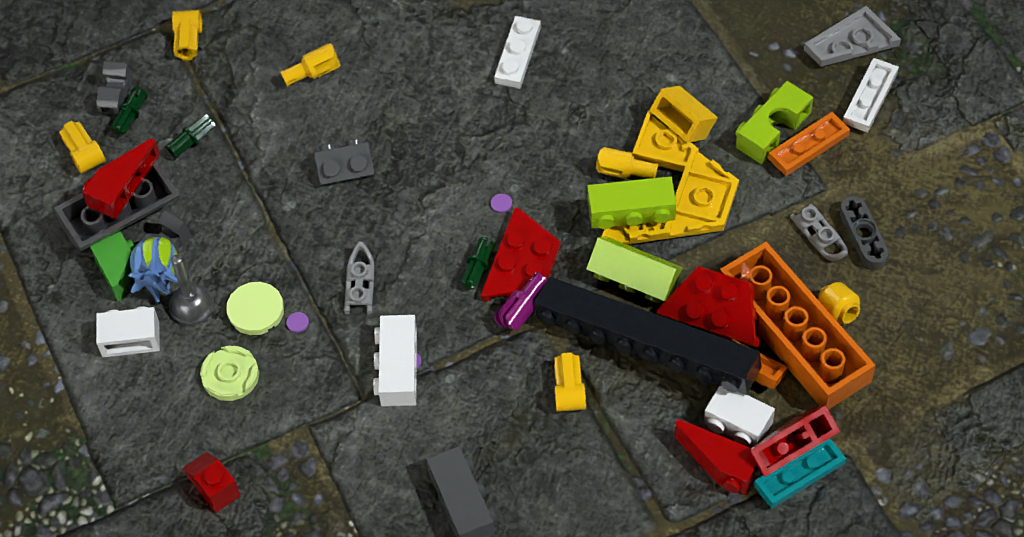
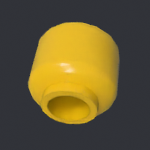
M835 282L823 287L819 292V302L840 325L853 322L859 315L860 298L845 284Z

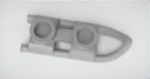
M809 204L808 207H805L796 216L794 213L790 215L791 220L822 257L830 261H838L848 255V249L842 238L828 224L813 204ZM810 226L817 232L813 236L807 230ZM834 242L841 249V252L837 254H829L824 251L825 247Z
M361 241L353 249L347 265L345 314H350V305H367V314L372 313L374 260L369 249ZM359 250L364 251L369 265H366L364 262L354 263ZM352 281H355L354 287H352ZM363 281H368V289L363 288Z

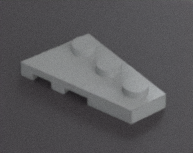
M865 6L804 44V51L822 67L900 46L901 39Z

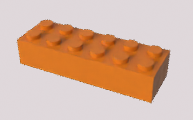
M767 241L720 269L722 274L748 281L754 285L755 298L753 305L756 308L757 320H755L756 332L783 364L788 367L789 371L819 406L826 405L829 410L872 382L876 365Z

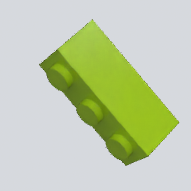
M672 176L587 185L592 229H608L613 226L622 225L637 226L642 223L651 222L665 223L676 219V199Z
M607 236L597 238L586 269L594 272L593 277L605 282H609L610 279L620 283L619 287L632 293L638 290L646 294V299L661 303V301H666L674 293L683 267Z

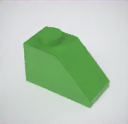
M121 231L90 246L94 259L118 302L123 300L132 280L129 276L132 273L130 256L135 247L131 239L125 240Z

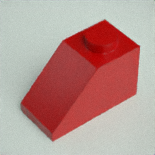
M208 452L182 468L185 475L215 513L240 497L235 479L219 459Z

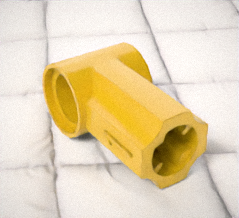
M173 11L174 55L184 61L192 60L193 57L197 56L198 35L202 33L201 11Z
M70 121L63 125L62 130L59 132L61 139L69 149L71 158L81 174L106 162L99 145L95 140L92 141L80 122Z
M562 353L554 358L556 411L586 410L585 386L581 380L579 356L573 353Z

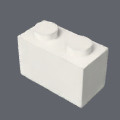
M137 307L132 310H109L105 313H96L97 346L102 357L160 351L159 320L154 307Z
M719 386L705 409L704 424L711 431L718 434L723 433L733 438L735 442L752 448L763 440L771 427L775 408L739 392L732 393Z

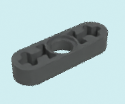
M856 196L845 198L841 204L840 217L863 265L871 270L882 269L887 263L889 251L865 201ZM849 208H853L854 211L858 210V220L855 221L856 216L852 210L848 211ZM860 228H866L870 230L872 235L863 238L856 231ZM872 244H873L872 250H873L874 254H875V255H880V258H879V259H876L875 256H870V252H871V247H870V246H871Z

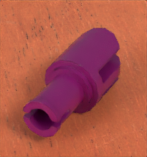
M535 272L522 290H514L496 312L494 317L496 324L518 331L535 310L534 301L547 282V279L540 273Z

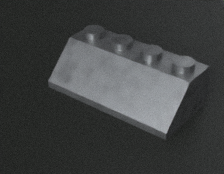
M156 161L117 219L87 207L83 193L56 206L54 209L60 225L72 244L80 251H83L179 199L180 195Z

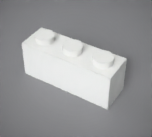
M415 315L380 316V327H375V344H380L379 352H374V368L379 370V378H374L373 382L374 395H379L381 406L416 405L417 326Z

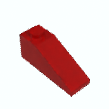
M150 138L98 169L93 177L88 179L83 186L82 193L87 207L117 219L160 156L156 140Z
M826 405L815 406L784 424L749 449V452L763 477H766L838 434L840 430Z
M677 419L674 437L717 484L731 493L746 495L758 470V466L749 452L751 448Z

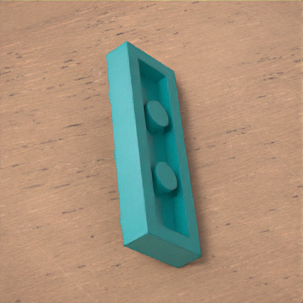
M829 438L768 476H761L756 479L754 487L771 509L843 466L847 458Z

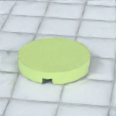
M249 282L238 287L230 295L227 302V315L231 324L240 333L262 335L267 333L268 329L273 326L276 327L280 323L284 315V303L279 291L272 285L263 282Z
M225 346L216 353L214 351L210 353L202 363L200 375L204 389L212 397L223 401H233L243 398L252 392L258 383L259 369L250 351L240 346Z

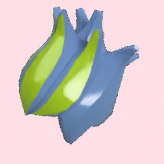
M165 237L148 238L147 240H141L134 247L130 256L132 273L129 276L135 281L131 293L139 292L142 288L146 287L153 295L156 303L160 302V291L166 294L171 293L169 291L170 281L178 282L171 258L178 254L169 239Z

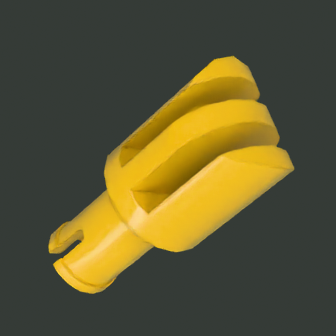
M329 43L302 55L303 58L300 63L280 71L287 87H289L291 84L308 76L313 78V80L338 69L341 65L333 45Z
M604 147L598 153L596 170L599 173L625 180L627 177L630 178V175L651 179L656 177L658 163L634 159L635 156H632L631 152Z

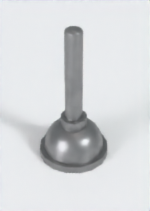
M174 255L171 258V263L179 288L170 299L169 312L173 319L181 325H199L212 315L214 298L210 291L203 286L190 283L182 256Z

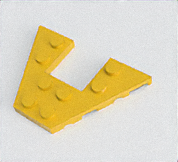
M648 110L632 156H635L634 159L658 163V166L683 172L675 195L676 219L665 223L651 222L642 223L637 226H613L604 229L602 236H607L629 245L724 231L738 189L739 179L730 172L724 171L721 165L713 159L710 161L699 152L698 147L691 142L687 143L673 130L653 117V113Z

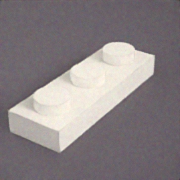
M515 16L494 76L495 84L521 88L541 29V21Z
M873 58L843 117L844 124L867 133L869 132L898 74V66Z

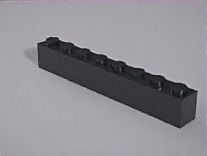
M549 277L534 301L537 318L546 325L559 326L571 334L589 337L598 344H608L616 347L623 353L638 355L650 363H660L677 373L684 372L695 376L702 382L720 385L732 393L739 392L747 395L762 368L760 351L553 277Z

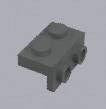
M362 139L346 141V146L335 148V144L320 146L319 152H314L320 185L375 175L368 142L362 143Z

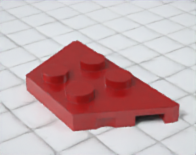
M517 207L514 208L484 285L481 301H491L490 297L504 295L509 297L514 290H522L535 272L540 273L547 280L551 275L561 248L560 241Z
M698 266L657 310L659 315L756 347L760 343L759 337H756L755 329L757 314L756 308L753 305L755 298L754 285L745 280Z

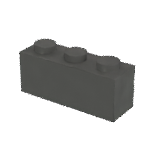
M458 446L427 458L428 473L455 536L491 537L495 535L494 523L498 522L492 505L486 506L483 498L486 497V492L481 480L475 481L472 472H475V468L470 455L464 456L461 447Z

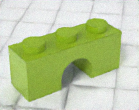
M786 81L780 88H775L770 94L769 100L764 105L760 104L747 123L744 121L737 128L736 148L762 165L768 159L769 152L779 146L781 132L772 125L785 124L796 130L811 114L814 97L789 81Z

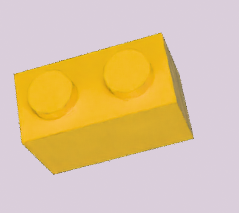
M681 86L662 88L649 110L687 143L705 140L718 119L715 114Z

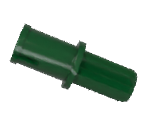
M139 87L132 88L126 102L120 105V112L111 126L115 134H126L133 120L139 117V110L148 97L145 90L141 89L139 95H137Z
M205 114L190 127H184L182 129L183 132L165 147L171 156L177 159L192 145L197 146L199 144L198 140L211 131L216 124L209 115Z
M480 237L478 239L473 254L467 258L466 262L468 265L460 281L465 289L474 290L483 271L488 269V260L495 248V243L490 240L488 246L485 247L489 239L487 237Z

